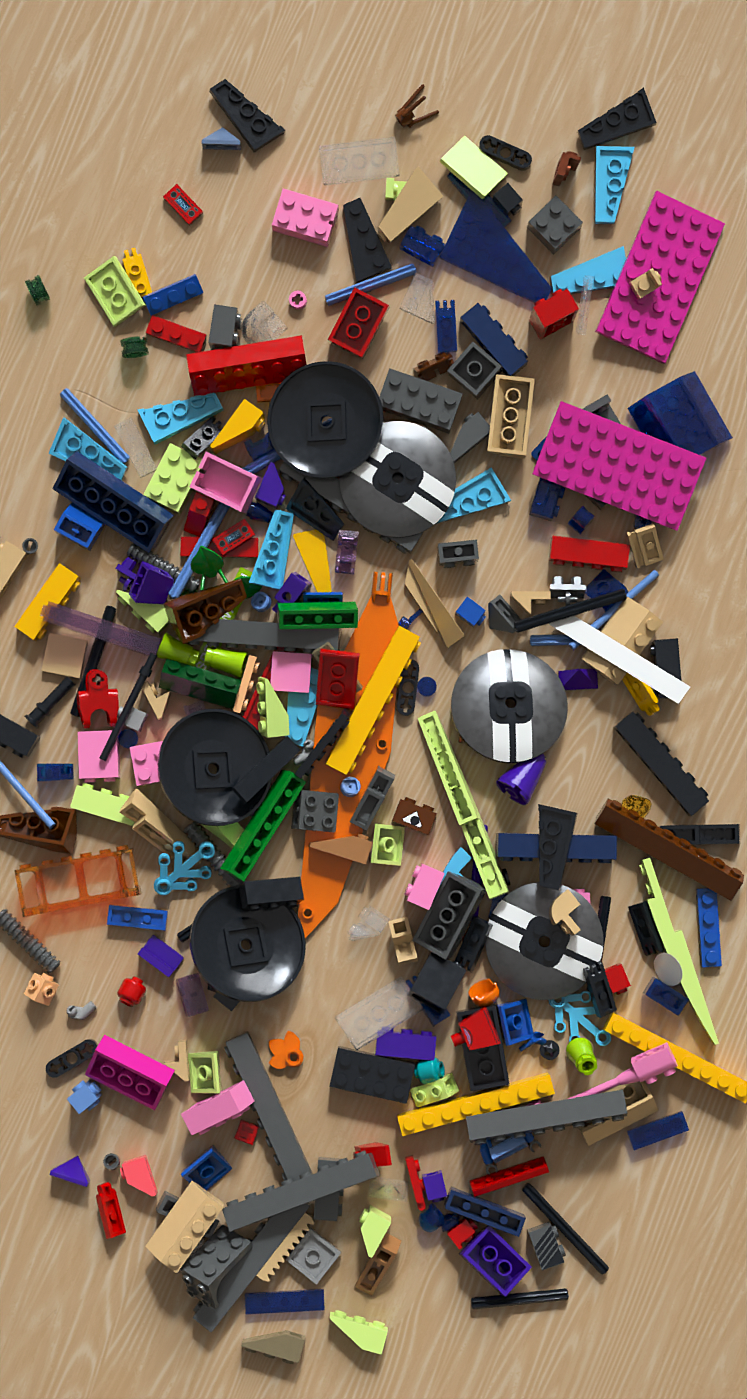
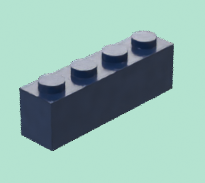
M477 303L460 317V323L483 350L502 366V372L505 375L514 376L527 365L528 356L522 349H517L514 345V339L509 334L505 335L502 331V325L489 316L491 313L487 307Z
M452 1186L444 1203V1208L517 1237H519L526 1219L522 1213L478 1196L474 1197V1195Z

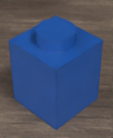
M466 597L455 612L458 617L473 628L476 624L480 626L486 618L483 615L486 610L469 597Z

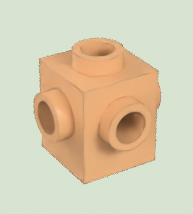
M34 973L24 994L38 1003L49 1006L59 984L54 982V977L49 974L43 973L40 975Z

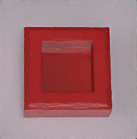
M241 1119L234 1139L253 1145L259 1126Z

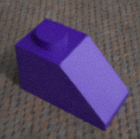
M270 462L255 495V499L277 509L278 505H283L286 495L284 494L285 491L275 464Z

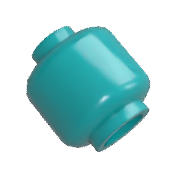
M435 1058L434 1061L420 1059L417 1067L414 1068L415 1077L419 1078L422 1084H428L444 1077L445 1068L443 1062L439 1061L438 1058Z

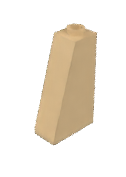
M419 166L414 170L377 227L379 231L377 234L383 242L386 240L388 243L392 242L443 197Z

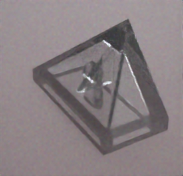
M378 1177L372 1178L369 1183L368 1197L407 1202L409 1182Z

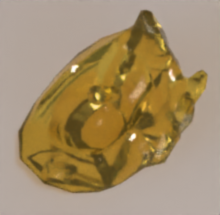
M629 795L622 800L623 807L636 811L642 818L648 815L652 805L649 799L637 795Z

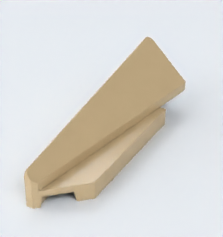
M412 559L409 560L405 586L435 631H440L447 648L464 638L465 635Z
M138 789L133 791L121 807L119 813L135 822L132 829L160 851L168 854L173 861L175 855L173 844L176 841L184 843L185 850L182 853V863L199 850L198 847H195L196 844L192 843L191 839ZM181 846L176 847L177 850L182 848ZM202 859L199 860L196 864H201Z

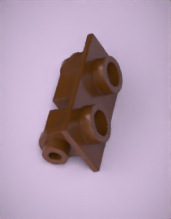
M441 352L435 355V359L421 361L417 364L418 367L413 369L420 373L417 375L419 379L428 381L437 377L435 369H438L440 375L447 372L454 363L453 359L449 360L453 356L449 352Z

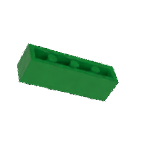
M356 602L277 603V623L279 629L358 628V608Z

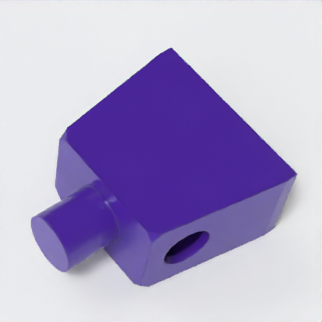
M142 561L129 595L136 603L164 604L173 586L174 579L168 572Z
M292 572L274 598L278 600L277 603H297L303 596V592H306L312 583L299 573ZM287 592L291 594L290 600L286 598ZM276 603L275 606L272 608V610H273L274 612H276V613H277V603Z

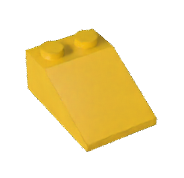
M244 399L210 445L212 452L216 455L253 436L256 431L260 432L265 425L264 413Z

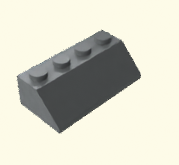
M448 871L413 941L445 960L452 958L486 893L485 887L471 879Z

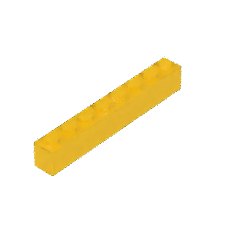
M398 626L349 718V724L342 731L325 763L326 765L345 775L348 772H353L357 764L354 762L357 754L359 756L362 755L366 747L363 744L365 739L371 738L375 730L372 727L376 720L380 721L384 713L381 709L385 703L389 704L393 697L391 693L393 687H398L403 678L400 676L402 670H407L412 661L409 658L412 651L416 653L421 644L418 641L420 636Z
M614 1012L609 1014L602 1028L606 1032L645 1052L668 1042L678 1065L676 1068L746 1104L747 1081Z
M547 1072L511 1082L509 1085L493 1087L397 1114L402 1136L463 1120L466 1119V1116L484 1114L553 1095L555 1092L550 1074Z

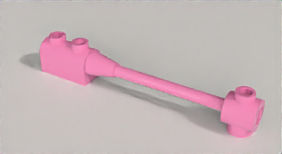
M668 1042L632 1057V1067L619 1074L616 1078L570 1098L599 1094L618 1085L646 1081L647 1084H651L657 1081L656 1076L664 1073L665 1076L674 1074L676 1072L675 1067L678 1066ZM534 1100L528 1103L526 1106L542 1103L540 1102V1100Z

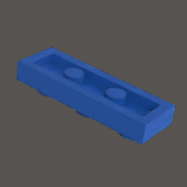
M196 274L145 295L143 299L152 316L204 292Z
M109 905L107 925L166 930L168 911Z

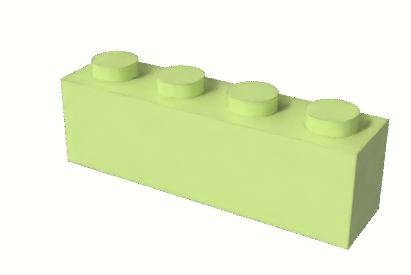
M83 783L82 786H76L71 808L127 825H134V821L119 813L121 807L130 796L120 794L117 797L112 795L113 791L101 788V791L93 789L94 785Z

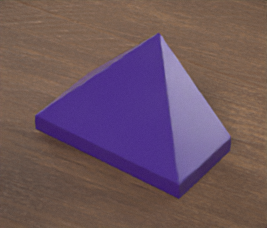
M594 669L558 671V677L565 690L598 689V676Z
M79 1156L58 1165L49 1174L85 1187L90 1183V1178Z

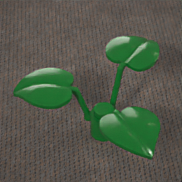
M204 546L199 547L197 554L190 564L193 572L202 574L200 590H204L206 576L212 578L219 573L225 583L228 582L222 572L224 565L222 557ZM241 576L235 579H242L247 595L245 599L251 598L262 589L260 585L249 583L251 578L249 576Z

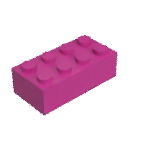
M104 1035L95 1049L85 1075L156 1110L175 1070Z

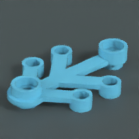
M181 841L174 842V871L168 876L167 866L170 864V856L166 853L160 854L158 857L160 877L154 881L155 891L160 895H167L172 890L195 891L197 889V881L194 878L209 879L212 875L211 868L209 866H203L200 869L190 868L202 858L209 859L213 857L215 853L214 845L209 841L202 842L199 845V850L182 864V853L185 850L184 843ZM177 846L182 847L180 850L176 849ZM166 858L167 861L163 862L161 859ZM203 871H208L209 873H208V874H203L202 872H203ZM179 877H189L186 882H176ZM189 883L195 884L194 886H188Z
M588 991L562 997L558 1003L554 999L548 1000L549 1004L555 1008L556 1022L554 1029L558 1033L566 1030V1024L563 1022V1009L569 1013L571 1033L569 1042L573 1036L581 1038L578 1033L579 1022L595 1036L597 1044L606 1046L610 1043V1033L605 1030H599L583 1016L596 1014L594 1006L574 1008L568 1003L574 1001L590 1002L591 996ZM584 993L589 995V999L586 1001L582 999ZM558 1023L564 1025L562 1030H557L556 1026ZM601 1034L606 1035V1039L604 1041L599 1040V1036Z

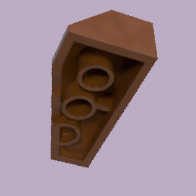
M237 579L178 597L164 603V607L171 626L181 643L185 644L205 634V631L211 625L219 622V619L225 613L233 610L247 598L242 579Z
M51 807L50 810H44L55 822V826L51 829L47 827L35 812L0 815V837L55 852L71 854L77 838L76 810L63 807Z

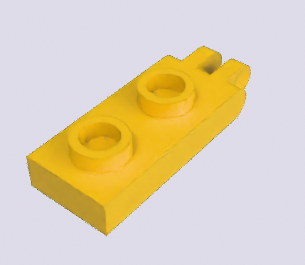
M131 248L133 253L131 257L128 250H124L126 258L122 260L126 274L143 300V296L152 293L142 256L141 254L137 255L135 248Z
M626 673L622 680L642 711L645 710L648 716L660 710L657 704L658 699L651 687L631 674Z

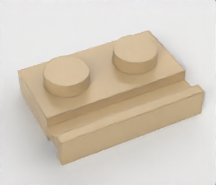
M654 524L636 529L631 533L627 532L637 569L642 565L647 566L664 560Z

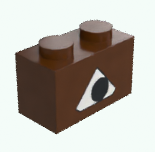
M405 797L404 800L400 799L392 821L429 835L437 813L433 812L434 808L423 804V807L415 805L416 801Z

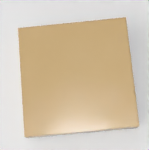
M49 633L41 671L80 679L88 640Z

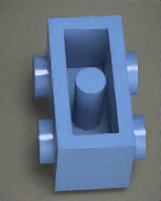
M83 1080L72 1089L74 1093L67 1098L78 1114H80L86 1108L90 1111L101 1102L99 1098L102 1096L100 1093L102 1089L95 1081L92 1083L89 1080L85 1083Z

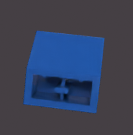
M72 502L61 515L54 531L91 551L105 524Z

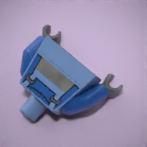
M526 1133V1137L523 1138L509 1136L506 1137V1140L494 1142V1139L486 1140V1144L480 1145V1153L484 1164H486V1173L490 1175L488 1170L490 1167H494L496 1173L498 1172L496 1163L527 1146L532 1152H535L532 1149V1145L537 1143L541 1148V1144L534 1139L532 1133Z

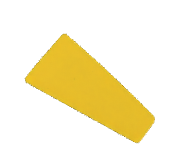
M316 529L294 534L293 538L317 592H331L324 535Z

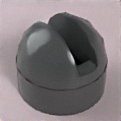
M27 538L22 543V549L27 554H32L37 551L38 543L33 538ZM30 541L32 542L30 551H27L28 543Z
M112 1153L107 1154L103 1160L104 1166L110 1170L118 1168L120 1165L119 1156ZM116 1158L117 1161L110 1166L109 1163Z

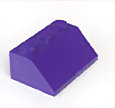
M489 1225L470 1240L459 1252V1255L504 1297L532 1268Z

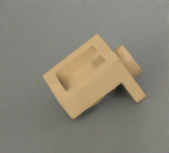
M652 268L629 282V285L639 300L660 287L662 279L660 274Z

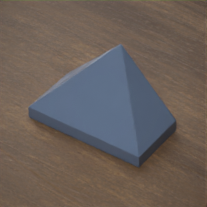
M222 127L202 139V148L241 150L240 140Z

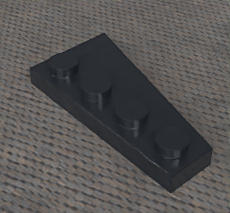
M226 79L210 88V94L254 153L285 133V129L281 125L278 126L268 114L265 115L258 109L255 103L246 99L244 94Z
M644 87L636 94L623 100L616 107L608 110L607 113L597 117L578 130L577 133L584 150L656 125L657 122Z
M361 197L344 204L343 210L356 283H359L391 269L392 266Z
M348 708L342 710L338 719L333 722L328 732L323 735L316 747L295 772L296 776L301 779L304 774L308 776L314 769V766H312L316 759L320 761L325 755L326 751H324V748L328 744L332 746L338 738L335 735L338 730L341 729L343 731L350 721L347 719L352 712Z
M538 804L540 886L560 890L578 813Z

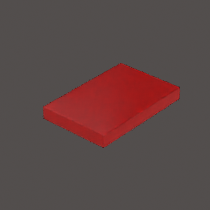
M320 649L316 705L355 709L360 653Z

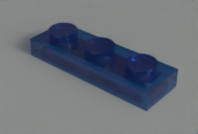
M679 1111L627 1130V1134L633 1150H637L689 1131L683 1111Z

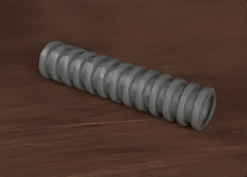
M134 543L130 546L127 557H132L134 561L138 560L139 564L144 561L168 572L175 583L181 572L178 566L174 567L173 563L169 564L168 560L164 561L163 557L159 558V555H154L153 551L148 553ZM194 576L190 577L184 591H189V594L194 593L200 585V580H195Z
M192 822L183 831L188 834V838L192 839L191 842L196 844V848H199L202 842L209 841L212 844L214 842L213 840L210 841V836H206V831H202V826H198L197 822ZM214 845L215 853L213 857L207 859V862H211V867H215L214 870L219 872L218 875L223 877L222 880L227 882V886L241 885L243 881L234 879L220 869L226 859L224 858L225 855L220 853L221 850L217 849L218 846Z
M3 909L0 912V927H3V931H7V934L11 935L13 940L16 939V943H20V947L25 948V952H29V956H33V960H37L38 965H42V968L46 969L48 974L52 973L60 965L61 961H57L56 956H52V952L47 951V947L44 948L43 944L38 942V939H34V935H30V931H26V927L21 926V922H17V918H13L12 913H8L7 909Z

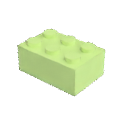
M170 443L143 495L156 504L180 515L193 491V488L189 486L196 472L202 473L203 469L199 468L202 459L199 457L194 459L185 450Z

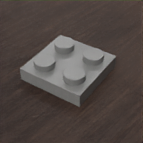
M310 1227V1230L301 1238L300 1243L290 1252L289 1257H286V1261L317 1285L339 1257L341 1251Z

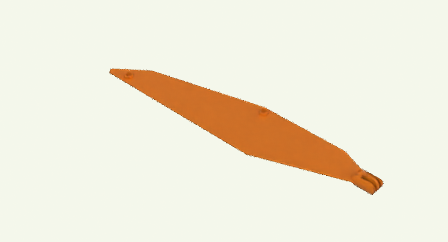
M373 572L371 597L358 621V628H355L344 650L345 652L360 653L358 681L363 688L356 693L355 706L399 626L391 600L393 573L388 574L387 591H384L385 572H381L379 591H376L378 572ZM396 686L391 691L393 697L389 704L385 703L381 709L384 713L380 721L376 720L372 726L375 730L371 738H366L363 743L366 747L362 755L359 756L357 754L354 760L357 764L352 773L348 772L345 775L325 764L342 733L341 729L335 734L338 738L332 746L328 744L324 748L326 753L321 760L318 761L316 759L312 764L314 769L311 771L309 791L338 793L339 799L335 832L306 830L301 874L304 900L298 906V918L303 927L305 938L337 905L353 861L309 847L310 842L341 837H358V834L363 833L364 829L351 823L350 819L377 767L380 766L385 769L390 756ZM317 705L313 749L323 735L328 732L333 722L338 719L344 708ZM380 740L385 741L383 748L378 744ZM346 777H355L360 782V791L354 797H347L340 790V784ZM306 909L311 910L310 916L304 915Z

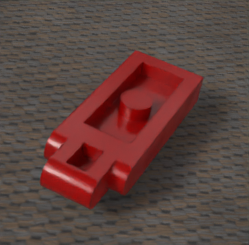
M412 1155L405 1157L418 1209L423 1211L426 1206L422 1191L426 1189L423 1179L418 1177L417 1172L421 1171L418 1159L414 1160Z
M109 1182L98 1185L96 1200L106 1239L126 1233L115 1189L111 1187Z

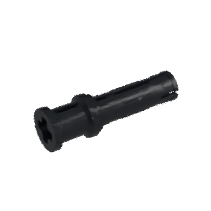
M66 676L42 703H37L36 708L24 717L33 726L38 728V724L46 716L49 717L51 715L50 710L76 684Z

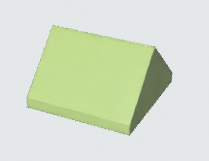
M375 824L371 863L401 866L405 827Z
M219 1052L188 1053L191 1093H220L222 1087Z

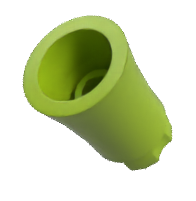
M165 633L156 655L157 658L170 659L194 666L200 652L193 649L192 646L182 644L181 641Z
M208 647L204 665L242 678L248 652Z
M575 1038L570 1041L566 1047L568 1059L574 1063L579 1072L584 1073V1075L593 1074L597 1069V1060L594 1056L591 1042L585 1038Z

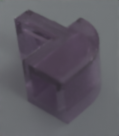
M339 530L335 573L354 575L359 532Z

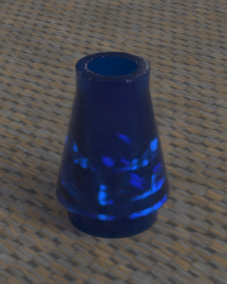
M256 501V503L251 502L245 516L250 517L249 519L270 523L273 512Z

